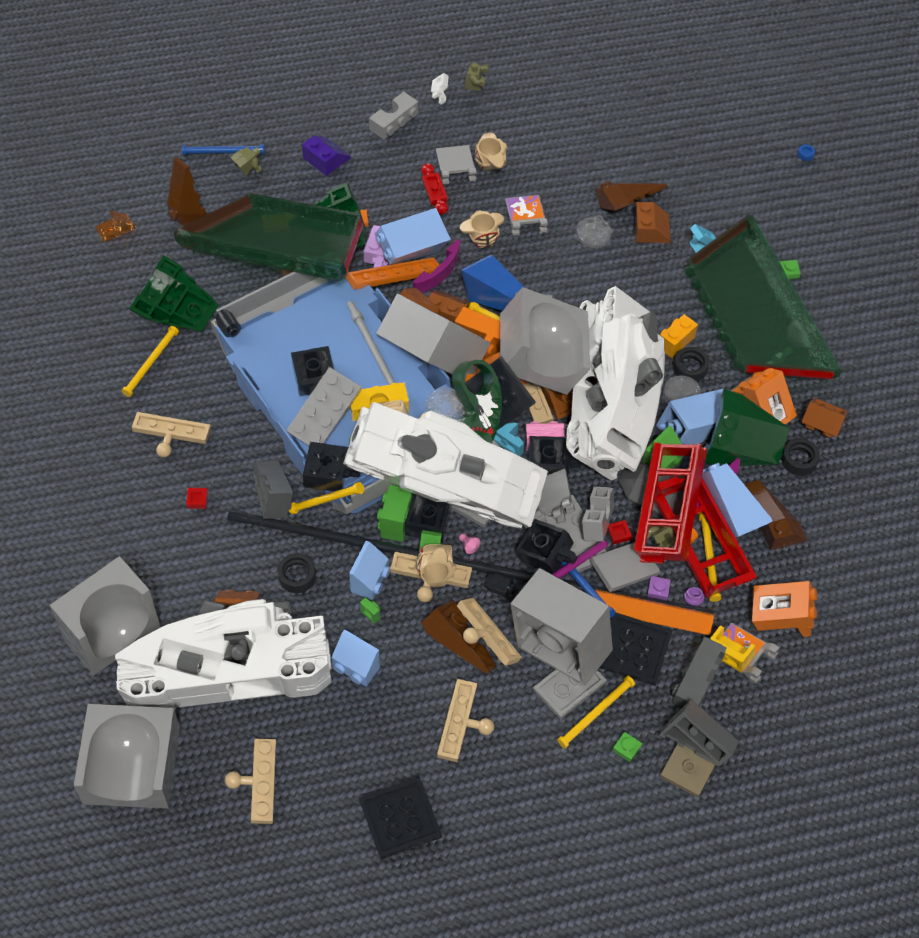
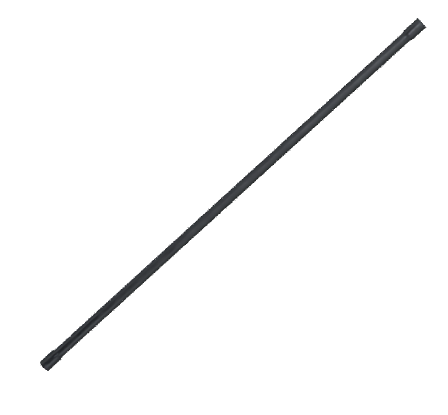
M233 509L229 510L227 520L233 522L248 523L363 547L365 542L369 541L379 551L391 554L399 552L418 556L420 552L419 549L272 518L263 519L262 516ZM453 556L454 564L472 567L473 571L487 574L498 573L526 582L535 574ZM561 579L562 581L572 585L573 587L585 592L577 582ZM591 585L594 590L609 592L607 588ZM618 590L610 592L713 614L714 610Z

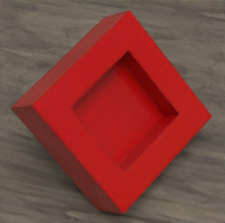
M188 488L187 509H207L208 489Z
M626 520L609 524L607 531L613 545L632 539Z

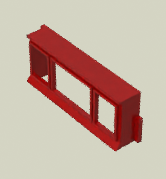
M654 442L634 547L635 552L641 557V563L664 564V560L687 561L707 449L703 448L700 443L698 445ZM663 455L691 456L689 469H662ZM659 475L687 476L680 520L651 519ZM649 526L678 527L675 547H646Z
M676 476L657 483L658 489L654 501L665 520H680V514L674 515L665 496L684 490L687 477L679 479ZM702 478L698 496L699 507L696 508L695 515L704 513L725 552L723 555L700 563L691 545L689 547L687 562L708 599L717 593L754 580L757 576ZM671 527L674 535L677 536L678 527ZM729 560L737 577L712 586L704 569Z

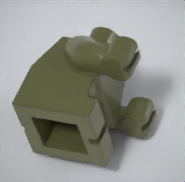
M472 63L467 71L465 89L481 91L486 82V79L481 74L482 72H488L489 65L481 66L477 63Z
M246 147L230 157L235 166L245 176L249 174L251 169H254L257 173L262 170L257 158L261 151L257 147L252 151L249 147Z
M653 526L649 528L647 538L652 536L657 547L673 548L675 546L676 536L671 527Z

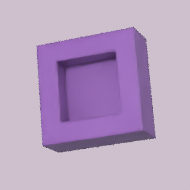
M651 576L647 597L667 601L671 580Z

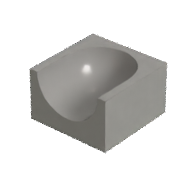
M522 287L500 313V357L504 358L518 378L567 395L590 370L588 311Z
M398 293L376 333L422 360L451 374L454 373L459 364L465 361L482 360L491 344L489 341ZM472 365L468 368L465 379L467 374H475L476 366Z
M120 556L50 604L66 644L93 676L116 660L115 654L136 640L160 628L149 589Z
M540 568L511 602L518 648L586 686L613 650L609 606Z
M88 704L74 780V788L82 804L169 809L180 726L174 708Z

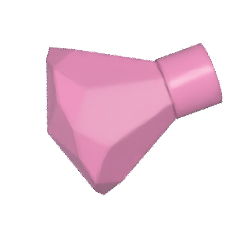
M464 533L459 536V540L463 542V547L467 554H472L478 550L480 546L479 538L468 537Z

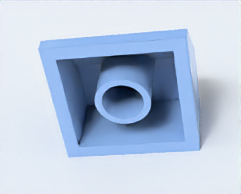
M366 541L349 576L351 592L373 600L376 594L379 595L383 586L382 581L388 577L391 567H389V559L369 541Z
M344 630L331 657L333 669L340 674L348 675L354 683H361L367 686L380 668L379 650Z

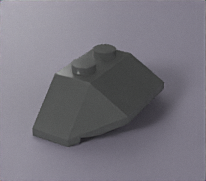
M646 463L639 464L634 472L625 468L618 480L627 500L641 507L650 465ZM659 475L658 483L675 476ZM685 489L665 496L670 508L676 515L681 513ZM654 501L652 512L663 516Z

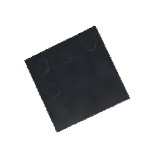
M502 356L490 364L498 377L502 395L498 430L536 403ZM480 371L465 382L467 389L475 395L479 392L481 393L484 378L482 372Z
M615 612L611 620L613 650L599 669L624 677L630 676L634 680L656 686L673 630Z
M420 777L359 798V803L380 860L442 838Z

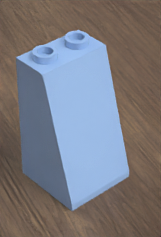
M436 208L382 225L375 232L376 239L384 250V257L389 261L390 265L436 254L451 240Z
M723 389L670 401L656 426L662 433L670 425L682 444L697 445L711 439L721 410L718 408Z
M716 463L703 469L702 478L735 538L773 522L769 514L727 463L722 466Z

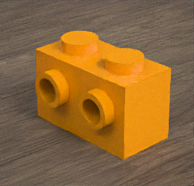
M685 314L679 319L676 318L668 329H664L660 333V336L664 338L665 354L671 358L692 341L696 335L698 324Z

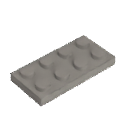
M329 367L286 431L308 446L310 442L325 444L361 392L362 387Z
M571 495L575 512L567 514L566 508H563L566 522L558 524L557 518H554L553 514L545 517L548 524L562 528L570 534L574 541L570 550L575 552L578 557L601 541L584 540L582 524L584 513L574 496ZM603 549L602 551H600V552L597 553L596 555L605 553V552H607V551H606L605 549ZM591 558L576 567L578 572L594 567L590 562Z

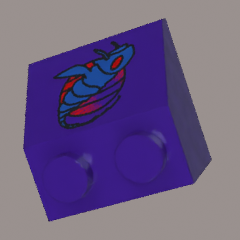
M314 135L302 144L303 158L325 176L351 159L349 154L325 137Z

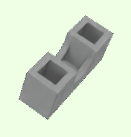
M402 92L392 100L393 113H386L380 109L369 118V130L383 140L391 136L397 129L404 126L406 122L418 114V101L405 92Z
M593 487L590 496L591 508L590 510L586 509L582 524L584 540L597 542L604 541L614 510L613 488Z

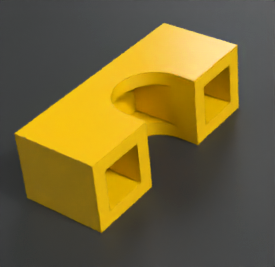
M405 382L362 389L350 406L352 421L358 420L362 407L370 409L371 403L374 402L379 404L381 402L403 400L409 412V399Z

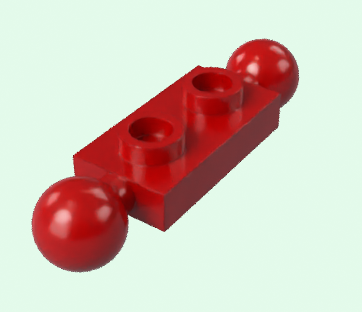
M426 163L421 168L423 185L430 204L435 205L439 215H444L449 209L446 203L448 202L447 194L439 173H434V166Z

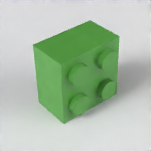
M389 485L388 492H384L382 498L384 505L383 508H379L377 515L381 538L404 542L405 521L413 493L394 485Z

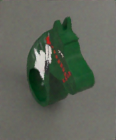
M483 360L465 361L457 366L452 378L453 387L466 409V414L458 418L457 421L466 424L486 442L493 444L492 441L498 430L502 408L501 387L498 377L491 365ZM472 365L482 372L484 378L481 393L479 392L476 395L471 393L465 384L466 371Z

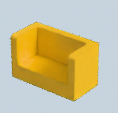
M721 625L710 638L727 647L722 662L741 673L755 656L756 646L754 644H751L747 649L724 636V627Z

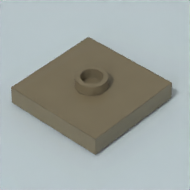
M677 745L660 778L698 798L715 764L696 755V752L686 746L682 748Z

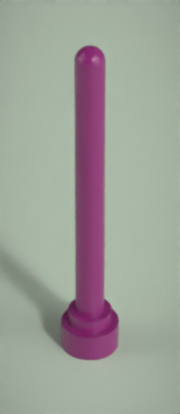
M607 541L599 542L578 556L575 564L568 563L551 575L560 579L608 546Z

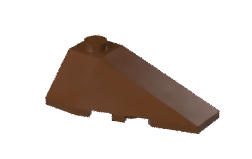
M176 157L173 162L167 202L168 215L180 225H187L207 214L205 208L199 204L198 200L201 198L199 193L193 188L195 182L189 167Z
M606 181L601 183V186L595 188L600 208L617 210L633 204L634 200L645 198V194H654L667 188V184L611 183Z
M760 480L744 484L772 518L773 522L760 527L771 551L807 541V537L797 519Z
M454 600L436 608L421 622L428 635L485 674L497 667L485 646L479 644L478 641L474 644H468L463 639L464 631L470 628L467 624L469 621L462 615Z

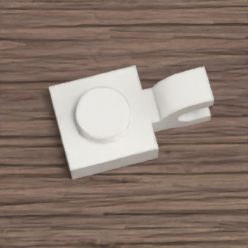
M445 73L432 81V98L438 97L440 104L446 102L444 91L448 87L449 76Z

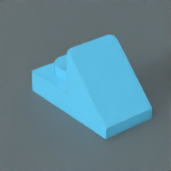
M697 224L690 228L694 235L689 243L696 253L716 239L713 232Z
M507 423L497 430L494 438L496 443L518 456L523 454L524 442L518 436H515L518 432V423Z

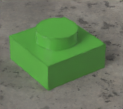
M797 260L780 261L779 269L782 279L800 278L801 273Z
M422 530L419 551L426 545L440 544L442 533Z
M365 597L360 602V612L375 624L380 620V608L374 601L370 602Z
M624 732L613 747V752L631 762L642 747V743Z

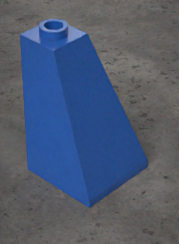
M489 255L461 269L468 300L501 311L515 297V293L524 287L493 255Z

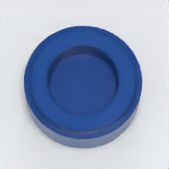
M801 145L797 155L803 161H810L814 158L815 149L810 145Z

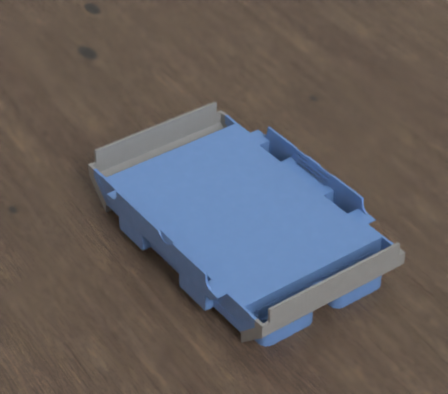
M332 254L318 259L217 309L216 313L224 309L232 312L241 326L236 336L226 337L217 325L216 319L211 321L212 329L224 355L237 376L238 386L255 410H262L284 441L285 452L302 475L309 446L289 434L286 430L310 395L299 396L292 367L291 352L329 346L334 370L361 386L362 389L388 385L358 325L351 318V312L347 306L349 301H353L358 311H361L364 317L363 321L395 383L405 382L409 399V416L420 418L423 413L434 411L454 420L462 417L449 399L455 392L450 385V378L442 369L376 334L382 323L381 320L383 321L391 304L378 288H376V292L370 285L354 290L345 278L346 273H348L346 268L338 258L333 260ZM350 408L325 444L349 447V438L358 421H352ZM361 472L360 477L345 478L343 489L361 482L364 486V492L359 495L352 494L331 501L333 509L344 514L360 512L382 500L384 492H388L389 485H399ZM324 490V492H325L326 494L334 492V491Z

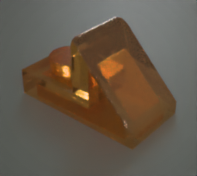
M111 210L109 211L111 220L95 226L103 242L136 229L127 214Z

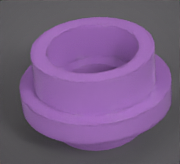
M691 587L685 592L684 600L691 605H700L704 602L703 591L700 588Z

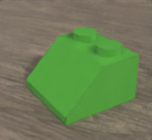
M670 425L645 449L642 464L650 465L654 442L660 444H682ZM663 455L661 468L673 469L675 466L678 467L683 462L684 457Z

